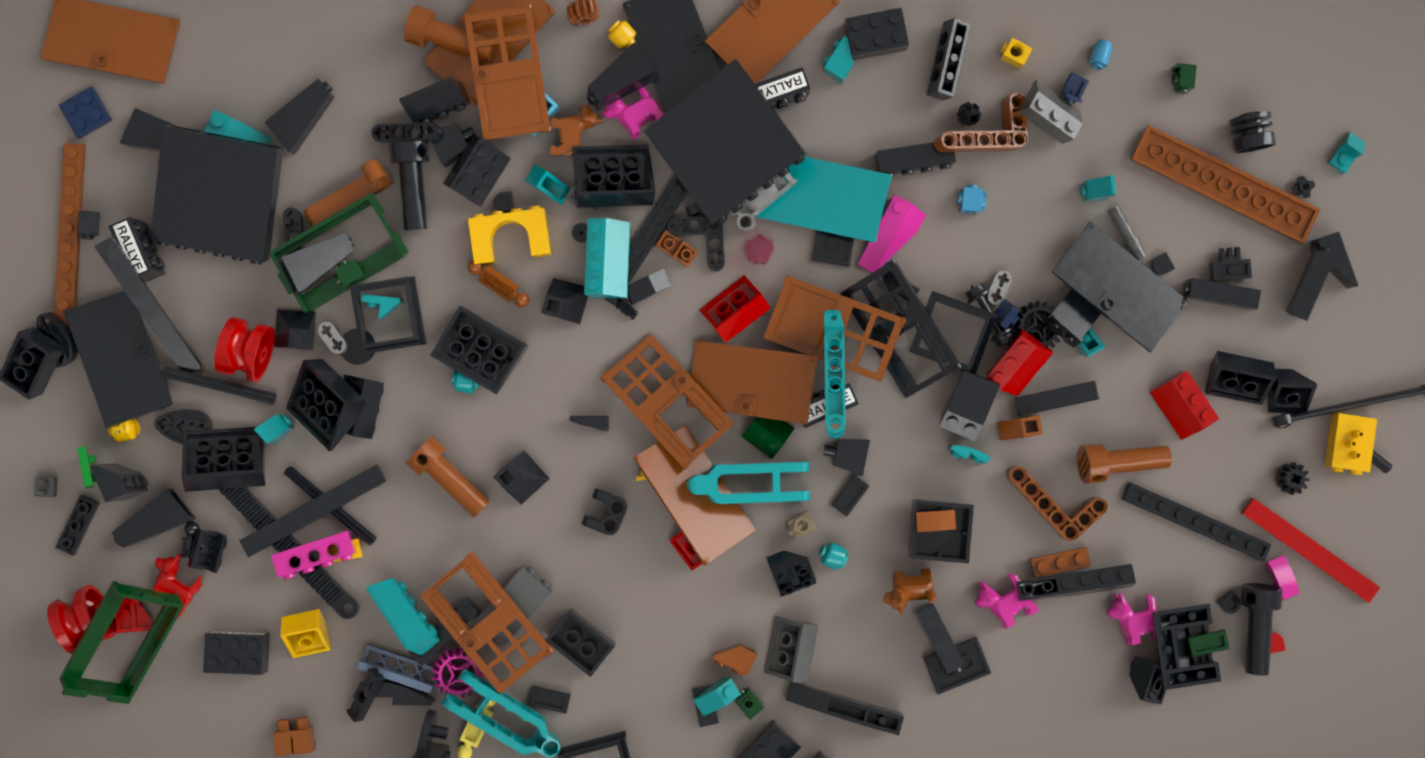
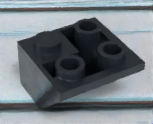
M553 278L541 313L580 325L588 296L584 295V286Z
M525 450L493 477L521 505L550 479Z
M785 550L766 557L781 597L817 583L808 557Z

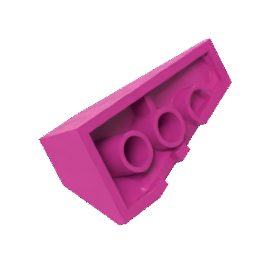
M894 195L881 218L876 243H868L857 265L871 273L878 270L918 232L926 214L912 203Z

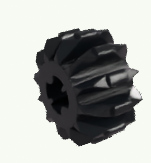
M1291 462L1290 465L1285 463L1283 464V469H1277L1280 476H1275V479L1280 481L1276 485L1277 487H1282V492L1286 493L1288 491L1289 495H1294L1295 492L1301 494L1302 488H1308L1305 482H1309L1310 479L1305 478V476L1309 472L1307 470L1303 471L1304 466H1297L1296 462ZM1291 475H1294L1295 479H1292L1294 482L1290 481V478H1293Z

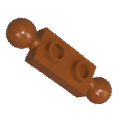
M474 260L468 263V271L474 275H481L478 281L508 302L514 299L515 304L520 308H524L529 304V296L523 292L518 293L519 286L489 265L483 268L482 264H474Z

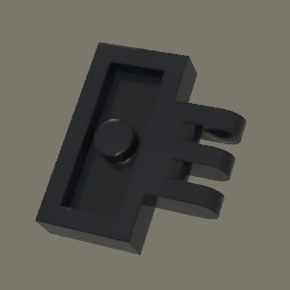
M1231 247L1226 248V255L1224 248H1219V261L1210 263L1211 281L1252 278L1251 259L1241 260L1239 247H1234V255Z

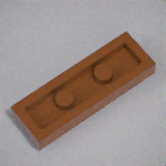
M1087 547L1030 558L1034 578L1091 566Z

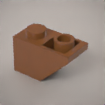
M1040 415L997 422L1001 441L1043 434Z
M737 644L714 652L713 659L715 664L723 668L725 666L733 668L732 672L739 676L743 674L748 676L758 654L742 644Z

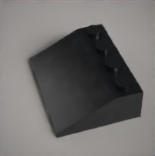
M649 145L576 146L572 148L577 208L653 205L656 191Z
M459 306L430 356L497 395L520 362L529 345L465 307Z
M323 359L303 360L286 409L328 451H332L360 418L366 400Z
M256 427L183 431L181 478L184 491L265 486L264 440L254 430Z

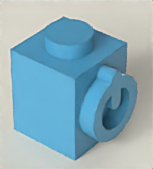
M967 185V187H964L961 192H958L957 203H960L959 212L979 214L981 210H985L986 192L978 188V185Z

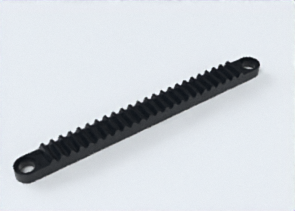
M246 487L218 489L257 530L277 520ZM291 534L272 546L279 553L301 546V544ZM310 554V559H311V561H313V562L317 561V560ZM294 557L291 560L292 567L297 568L300 565L298 557ZM321 565L314 567L315 571L303 574L302 571L298 572L305 579V582L310 584L311 588L340 617L351 619L357 615L359 611L357 602ZM345 604L353 606L352 614L344 612L343 607Z

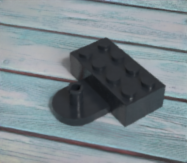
M428 709L421 728L417 750L412 758H450L449 745L432 742L433 737L446 740L449 727L436 725L437 711Z

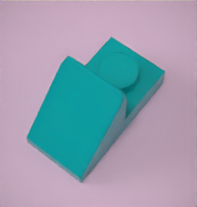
M1349 132L1327 164L1340 173L1345 174L1355 159L1363 155L1366 142Z
M362 294L361 302L367 303L366 307L378 308V305H380V320H384L404 303L403 299L367 294Z
M1091 328L1082 337L1084 340L1078 344L1080 355L1090 357L1105 348V345Z

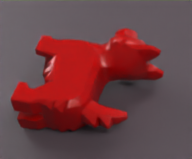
M181 553L176 557H157L155 566L158 568L159 574L152 589L170 594L177 593L184 607L177 619L183 614L186 606L191 603L194 594L200 591V587L203 586L201 576L189 587L176 578Z

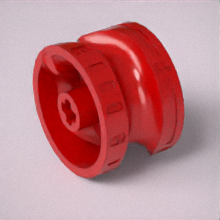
M231 317L224 325L217 342L214 357L216 372L230 376L236 370H242L247 376V381L259 382L269 366L275 342L273 327L259 324L254 330L248 328L247 320Z
M86 585L76 590L72 602L65 603L57 599L49 603L47 608V617L52 633L62 648L70 654H73L104 598L102 593L92 585ZM115 618L102 640L111 639L115 636Z

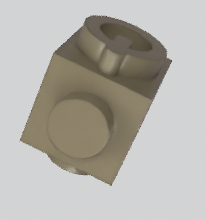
M807 510L788 520V526H786L790 536H795L796 539L817 529Z

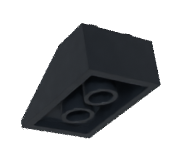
M964 369L940 417L939 426L975 441L984 425L1000 384Z

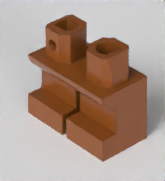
M307 716L295 719L296 728H290L289 718L277 721V731L273 733L274 756L312 753L316 749L315 741H313V726L309 725Z

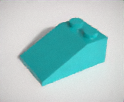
M216 110L213 111L204 129L205 132L270 144L272 140L271 137Z

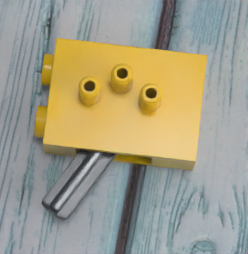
M1332 413L1324 466L1331 467V471L1343 473V470L1346 469L1350 470V474L1362 475L1363 472H1370L1372 463L1383 473H1388L1392 469V464L1373 450L1377 419Z

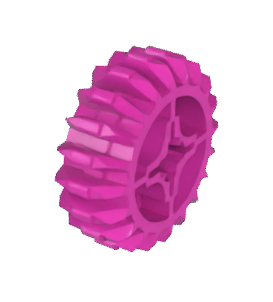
M452 647V653L446 649V657L440 654L439 659L441 661L435 660L434 664L437 667L433 668L432 672L436 674L432 676V679L439 680L435 683V687L442 686L439 691L440 693L446 690V695L453 693V696L457 697V694H461V699H464L466 692L468 696H472L471 689L473 690V687L468 684L465 685V682L461 679L459 680V675L455 676V670H467L472 665L475 675L480 678L485 676L471 658L463 652L464 650L461 647L460 652H456V647ZM453 659L466 660L461 664H456L453 661L451 662V660ZM445 665L451 672L447 681H445L442 674ZM456 682H462L465 686L455 687L452 685Z

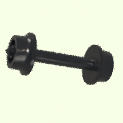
M983 283L978 286L971 285V290L965 293L968 297V304L977 300L982 309L992 312L983 297L990 289H986ZM996 319L993 328L997 335L990 340L994 341L998 347L1003 344L1009 345L1010 340L1015 338L1012 332L1013 327L1011 326L1003 330Z

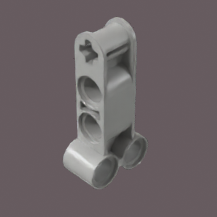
M789 173L784 176L789 183L783 177H777L773 180L774 184L767 190L763 188L758 192L759 196L751 202L747 200L742 204L744 207L735 214L732 212L729 215L737 217V225L742 231H752L756 225L754 217L794 186L798 180L794 179ZM744 218H750L751 220L748 227H742L741 225Z

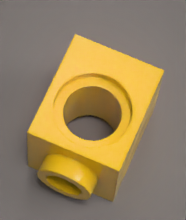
M1012 38L1009 43L1005 42L1000 52L1003 54L1000 59L1021 69L1033 48ZM1011 49L1017 50L1018 53H1019V56H1017V57L1013 56V55L1011 54L1010 50H1011Z

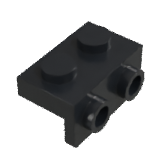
M197 529L187 566L217 573L222 563L223 550L227 545V536L218 531Z

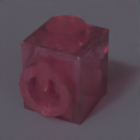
M759 234L754 236L753 240L749 239L744 248L747 250V260L754 264L760 262L766 266L775 249V246H773L774 242Z

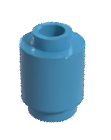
M1097 40V43L1094 44L1089 60L1092 68L1103 70V68L1108 67L1113 50L1111 42Z

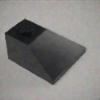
M277 309L274 347L313 350L316 312L304 313V311Z
M1275 369L1276 380L1268 393V412L1299 413L1308 411L1317 388V383L1293 369Z
M1135 656L1130 664L1129 675L1139 699L1162 705L1166 690H1163L1159 663Z

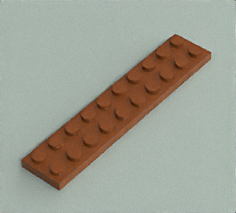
M1150 125L1146 126L1130 161L1299 244L1305 243L1321 210Z

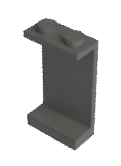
M524 565L503 589L529 619L553 590L551 589L552 585L544 578L541 580L536 576L537 572L532 567ZM490 603L476 620L480 622L496 609L494 605ZM515 619L507 626V629L514 636L522 627V624ZM502 631L495 636L504 645L510 641Z

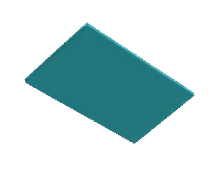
M805 157L806 160L800 165L796 166L794 164L789 168V174L798 180L796 184L756 216L757 218L876 243L892 175Z

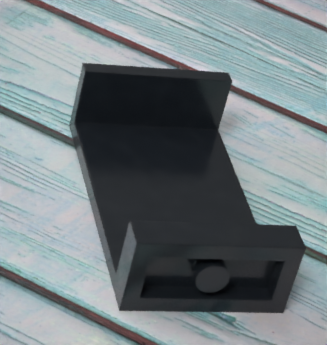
M1071 289L1045 320V323L1066 344L1074 348L1084 340L1082 337L1101 313Z

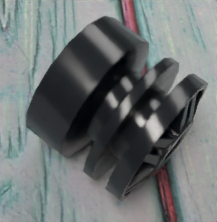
M1249 112L1229 120L1230 126H1239L1231 129V133L1241 134L1240 137L1233 140L1235 153L1252 152L1276 145L1274 132L1264 130L1273 125L1272 121H1264L1271 118V112Z

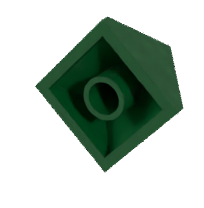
M755 417L741 437L773 459L795 428L785 421Z

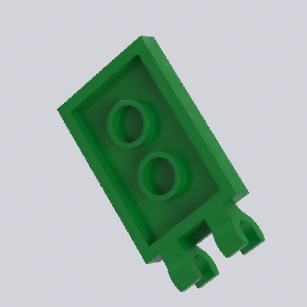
M85 446L78 447L77 452L84 487L86 489L94 488L96 480L92 474L90 463H96L95 455H88Z

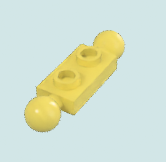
M489 701L482 713L492 718L494 711L489 708L494 706L496 701ZM467 722L461 735L460 741L464 742V744L457 749L458 758H470L472 756L471 746L477 748L485 733L470 722Z

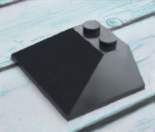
M1210 604L1152 612L1163 690L1221 682L1219 662L1213 660L1212 653L1191 657L1186 637L1208 633L1207 624L1213 623Z

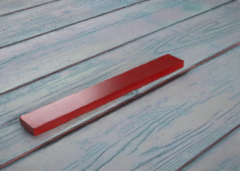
M1251 498L1241 514L1365 602L1370 603L1380 589L1374 582L1256 499Z

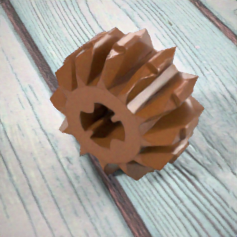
M575 0V2H571L566 7L567 17L572 25L584 26L585 24L595 22L599 18V9L595 0Z

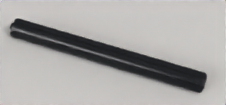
M167 366L162 369V377L269 404H274L277 398L276 393Z
M289 466L284 471L285 476L313 499L324 494L292 466ZM341 507L331 512L335 518L366 544L372 545L377 538Z

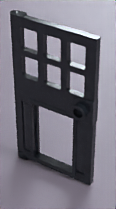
M895 258L890 259L884 266L840 293L842 296L855 300L852 294L861 289L870 302L869 306L880 310L879 304L888 299L897 312L895 315L906 318V323L903 329H901L899 336L915 327L942 371L916 385L895 349L893 350L887 369L905 398L951 372L954 373L962 368ZM889 271H892L900 286L891 291L882 278ZM877 280L885 295L875 300L867 287L868 284ZM901 290H904L912 303L903 310L894 297V294ZM853 308L852 313L865 332L868 320L864 315L865 311ZM879 317L882 323L872 328L869 338L887 345L895 322ZM873 347L882 359L884 350Z

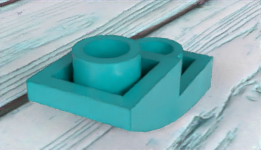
M949 445L948 447L951 450L950 454L958 460L961 458L967 459L969 455H972L970 459L980 465L981 462L987 464L991 458L973 448L958 445Z

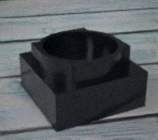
M913 499L908 557L911 559L969 564L974 505ZM955 510L956 529L917 532L916 512Z

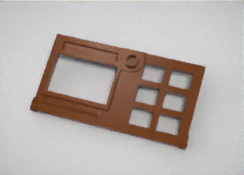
M651 334L600 377L673 456L683 470L692 465L696 458L734 425L732 420ZM649 346L660 356L652 365L640 355ZM636 358L647 369L638 378L627 368ZM663 362H666L675 372L667 381H664L655 371ZM621 371H624L633 381L624 390L613 380ZM650 374L661 384L652 394L641 383ZM636 386L648 397L639 406L627 396ZM683 394L717 430L694 452L687 447L659 416Z
M474 551L470 552L464 557V560L420 595L422 600L499 694L554 651L483 565ZM462 568L496 608L472 629L467 626L438 590L440 586ZM515 619L527 631L518 640L507 629V626ZM501 631L512 643L504 652H501L492 641V638ZM530 636L541 648L532 658L521 646V643ZM486 643L498 656L488 665L477 653ZM514 649H517L527 661L517 670L506 658ZM500 661L512 673L503 682L491 670Z

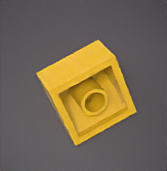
M320 609L281 617L280 636L293 658L331 650L326 621Z

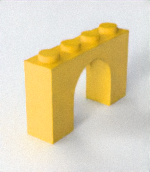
M536 205L529 207L530 210L522 211V208L511 209L510 213L495 211L490 216H484V214L472 215L473 218L468 219L474 264H496L493 238L496 231L508 223L522 225L527 230L531 256L533 258L552 255L545 208Z

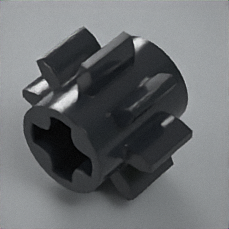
M967 102L962 104L956 114L959 117L958 121L963 126L965 124L969 127L975 125L980 120V115H982L979 111L980 107L976 103L971 104Z

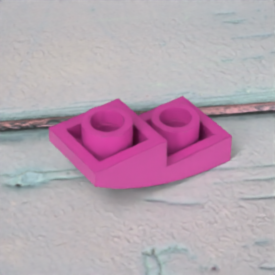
M1285 556L1273 559L1265 564L1275 580L1272 585L1283 588L1282 601L1299 594L1295 576Z

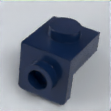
M1071 72L1061 91V94L1065 96L1064 100L1073 104L1076 101L1081 103L1083 100L1081 97L1089 80Z
M1006 299L1002 301L994 312L1002 320L1000 325L1005 329L1009 325L1013 327L1020 318L1017 316L1020 309Z

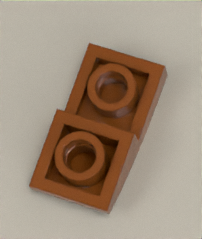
M663 230L654 244L655 247L686 267H689L698 253L696 249L667 230Z
M955 510L916 512L917 532L956 529Z

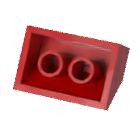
M743 275L699 310L722 340L727 343L771 307L759 290Z
M1022 329L989 369L986 378L999 383L1001 391L1018 396L1054 352Z
M1187 370L1180 371L1149 392L1180 440L1204 430L1220 419Z

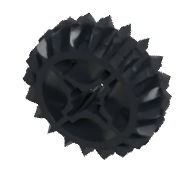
M1040 301L1035 302V307L1032 302L1028 303V308L1025 305L1022 306L1021 310L1023 313L1021 311L1018 312L1017 316L1020 317L1016 322L1018 324L1013 326V329L1018 331L1013 333L1014 336H1017L1023 329L1027 333L1035 334L1036 338L1045 346L1054 348V342H1060V339L1057 337L1059 335L1052 331L1050 337L1046 340L1045 331L1049 326L1036 313V311L1042 312L1049 317L1054 306L1051 305L1047 309V302H1043L1041 306ZM1030 314L1031 323L1029 327L1024 328V321ZM1037 322L1041 325L1046 324L1039 329V332L1035 329L1030 330V328L1037 325Z

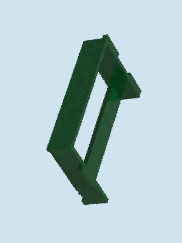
M373 192L268 252L280 271L277 276L289 295L293 291L279 264L280 258L371 205L394 242L359 262L367 277L353 285L360 284L407 256V253H409L399 234L397 232L394 233L383 215L385 211ZM335 277L304 295L301 293L295 298L304 313H310L348 291L351 286L347 288L343 284L340 286Z
M112 581L59 678L63 687L62 694L86 698L87 695L106 697L107 701L129 704L184 607L177 593L170 594ZM125 598L163 605L120 683L81 678Z

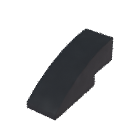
M384 679L375 696L393 697L392 705L431 706L435 702V698L428 693L389 679Z

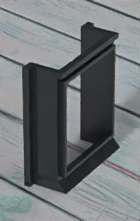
M415 276L352 285L350 287L362 355L427 344ZM405 285L413 337L368 344L359 292Z
M932 291L926 305V310L930 316L935 303L938 302L985 319L969 365L959 362L962 366L960 371L963 372L965 369L976 373L998 314ZM916 331L909 352L936 362L929 350L919 347L922 338L918 331Z
M626 731L560 747L558 758H571L613 746L618 747L620 758H631L626 742Z

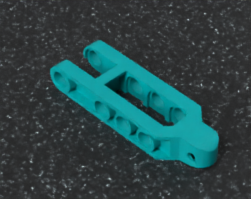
M826 310L824 313L825 430L830 438L838 439L843 436L846 425L844 325L840 310ZM837 347L838 350H831L830 348ZM837 366L839 369L832 370L830 367ZM832 385L839 386V389L833 390L830 387ZM838 424L840 425V428L833 429L831 428V425Z
M809 462L712 465L704 475L689 477L686 481V488L691 494L706 495L714 504L810 501V491H780V473L809 472ZM772 473V492L721 494L718 491V478L720 475Z
M463 669L458 679L473 687L475 692L483 696L477 706L473 708L451 694H447L441 702L451 712L522 755L538 752L546 757H554L560 751L559 739L555 734L547 730L544 716L505 692L499 694L492 684L466 669ZM494 700L504 706L508 712L512 711L522 717L523 721L526 722L527 720L537 726L531 738L524 739L483 714L482 711L488 702H493Z

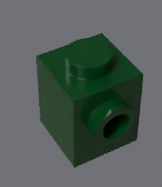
M356 259L349 262L344 260L334 270L336 272L334 277L340 286L343 284L346 288L367 277Z
M750 687L747 689L742 688L739 691L741 695L735 699V703L749 720L765 708L763 702Z

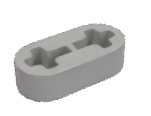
M1002 270L994 275L989 287L990 291L986 295V300L990 305H1000L1005 299L1012 282V276L1008 271ZM1004 274L1007 282L1002 283L1001 287H999L1000 279H998V276L1001 277ZM998 289L1000 300L994 302L991 294H995Z
M323 322L319 325L318 334L330 351L338 355L344 354L348 350V343L338 328L330 322ZM325 327H331L330 333L332 337L329 334H324L326 331ZM333 340H336L339 343H343L341 345V350L335 349L337 345Z

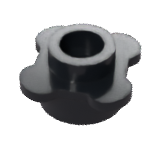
M1300 176L1297 178L1292 191L1299 196H1303V198H1309L1315 183L1314 181L1306 180L1304 176Z

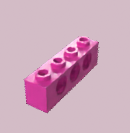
M345 531L273 554L271 557L277 577H283L284 580L296 577L295 573L302 571L303 574L315 571L314 567L322 565V568L333 565V561L338 559L341 562L352 559V555L356 554L350 531ZM335 544L338 547V553L332 556L329 553V547ZM313 551L319 553V559L315 562L310 559V554ZM294 557L300 559V565L297 568L291 565V560Z

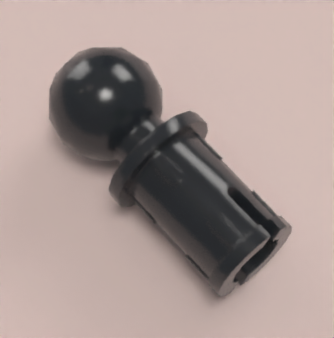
M194 521L188 522L184 527L187 537H182L184 543L180 557L190 558L197 529H200L199 524Z

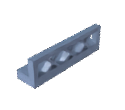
M367 644L364 656L357 666V669L368 672L367 669L377 667L378 673L382 674L384 678L427 693H431L434 690L435 683L437 682V680L433 679L432 682L425 680L421 673L427 669L432 671L435 666L425 663L422 666L423 669L420 670L418 667L420 665L415 659L371 644ZM370 650L378 652L380 660L376 662L367 660ZM390 657L396 658L399 666L390 668L385 659ZM408 663L414 664L417 672L408 674L403 666Z

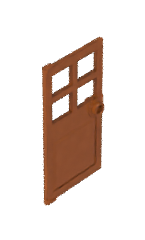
M532 4L465 15L464 20L483 139L486 141L552 131L533 21ZM526 15L528 33L505 37L502 18ZM496 19L499 38L475 41L472 23ZM530 40L532 58L509 62L506 43ZM500 44L503 63L479 66L476 48Z
M786 275L782 291L763 339L806 355H817V359L824 361V313L826 310H840L844 325V336L861 342L853 364L845 362V369L881 382L900 331L906 323V318ZM853 308L871 314L863 336L845 330ZM877 316L895 322L887 345L869 338ZM866 344L884 350L876 373L858 366ZM831 347L830 349H831V350H837L838 348H837V347Z

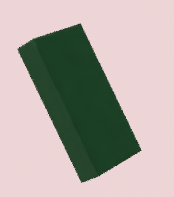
M1224 629L1186 637L1191 657L1229 649L1226 630Z

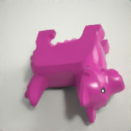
M646 87L637 90L641 97L637 102L628 106L621 100H618L606 106L602 112V115L607 119L615 117L630 133L632 140L640 137V127L645 125V122H648L649 119L656 122L663 116L656 102L649 97Z
M1008 573V576L1012 583V590L1000 596L984 581L978 582L980 589L977 592L978 598L974 601L975 605L979 608L988 607L1000 620L1003 629L1015 625L1013 615L1019 613V610L1024 608L1026 616L1029 614L1033 615L1039 611L1036 603L1032 600L1020 601L1016 582L1021 580H1018V575L1014 576L1011 573Z
M1114 593L1115 600L1111 603V608L1106 611L1109 618L1118 619L1125 636L1126 645L1140 644V635L1147 634L1148 631H1152L1151 639H1155L1152 612L1157 611V603H1154L1155 598L1149 593L1145 594L1146 610L1133 612L1123 595L1119 593L1118 596Z

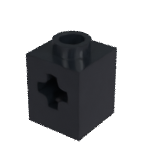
M78 211L77 235H81V239L93 240L94 237L99 235L100 212Z

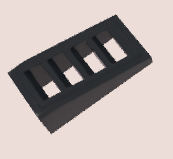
M608 416L570 417V421L602 431H609Z

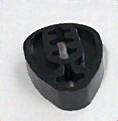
M46 312L40 314L37 317L36 329L52 340L56 337L57 341L55 342L64 347L61 354L64 356V359L59 358L56 367L72 363L78 353L72 333L54 313Z
M192 409L167 412L157 417L154 423L155 428L163 436L179 444H183V431H192L191 429L183 430V428H180V424H183L184 421L185 425H193L194 423V426L202 427L204 424L207 430H213L210 417L203 411ZM166 419V422L172 423L173 426H165L164 428L161 425V421Z

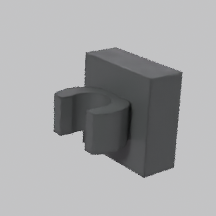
M35 477L34 496L56 497L57 478Z

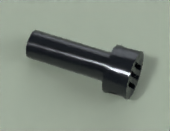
M407 141L390 143L391 164H399L404 230L427 229L422 163L430 161L428 142Z
M1245 583L1242 585L1241 605L1249 608L1245 672L1248 674L1269 675L1273 610L1282 608L1283 588L1264 583Z

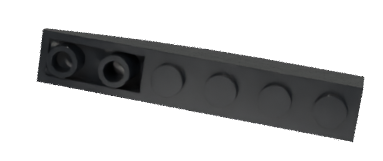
M1132 564L1017 581L1016 585L1020 601H1029L1128 588L1136 583Z
M791 681L785 698L786 701L898 736L904 719L901 712Z

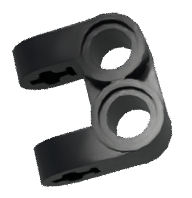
M595 488L592 498L607 503L608 506L602 521L584 515L581 524L603 534L614 535L620 529L627 511V502L621 497ZM614 502L622 504L623 509L621 512H615L612 509ZM607 520L615 522L614 530H608L605 527Z

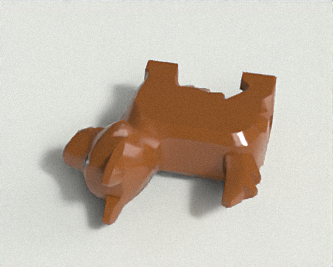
M589 104L582 106L577 115H570L560 119L551 117V127L559 129L558 133L559 138H561V144L558 147L551 145L550 155L573 156L572 148L581 146V131L604 122V119H598L597 114L591 110Z
M920 569L922 574L920 577L904 576L902 571H893V589L884 594L883 603L891 605L893 609L899 611L900 615L903 614L907 601L928 599L930 604L933 603L937 597L934 593L931 570Z

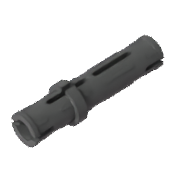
M1120 206L1108 211L1126 242L1125 246L1129 247L1132 255L1137 260L1147 256L1139 243V237L1135 236Z

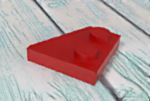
M125 598L115 615L116 633L149 631L154 623L140 600Z

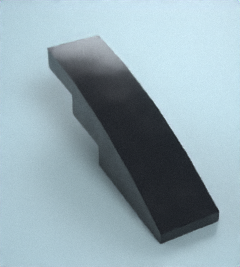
M1095 380L1016 397L1020 416L1099 399Z

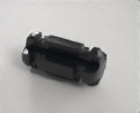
M619 300L615 306L628 317L630 316L632 320L638 315V311H635L626 302L623 303V300Z

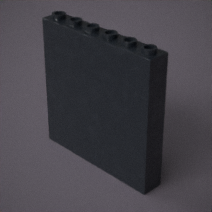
M737 59L730 62L644 130V133L712 225L717 223L718 225L723 224L728 220L727 216L733 212L735 214L744 207L743 203L747 200L749 202L753 201L759 196L758 192L760 190L770 188L774 184L773 180L787 175L790 172L789 168L794 164L796 166L800 165L806 160L805 156L807 155L801 144Z
M175 125L163 126L150 240L156 241L161 246H169L171 244L176 245L177 249L182 250L192 248L197 253L212 252L217 257L232 256V259L237 261L247 259L251 260L250 263L260 265L268 261L270 258L268 252L271 250L284 147Z

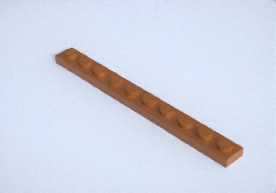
M64 143L54 314L70 330L64 310L77 307L81 236L77 235L78 211L82 210L86 145Z

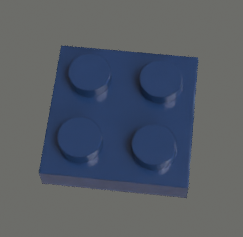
M92 86L58 105L78 139L113 121L98 93Z

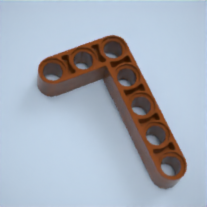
M1015 92L1002 100V131H948L935 138V149L939 152L1015 151L1026 146L1028 143L1027 118L1018 112L1025 97L1023 94ZM944 138L947 140L948 146L945 145ZM962 138L965 140V145L961 141ZM979 138L982 139L983 145L980 143Z
M377 159L364 163L361 169L365 175L305 209L303 213L311 227L373 192L377 195L393 185L394 182L385 166Z
M1012 466L1007 470L1006 476L1009 482L1064 540H1076L1104 515L1108 509L1106 500L1092 497L1068 517L1024 468ZM1018 469L1021 477L1015 480L1012 474ZM1028 484H1032L1034 487V491L1031 494H1027L1025 490ZM1042 498L1047 501V505L1043 509L1039 507V501ZM1096 501L1101 503V508L1098 511H1095L1093 508ZM1057 512L1060 515V519L1054 523L1052 515ZM1082 514L1087 516L1084 524L1079 522V517ZM1068 527H1071L1073 530L1070 537L1065 535V530Z

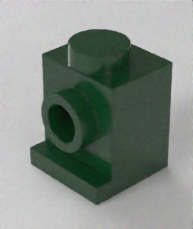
M1177 63L1172 67V71L1175 72L1172 77V84H1174V91L1176 93L1187 94L1195 88L1197 65Z

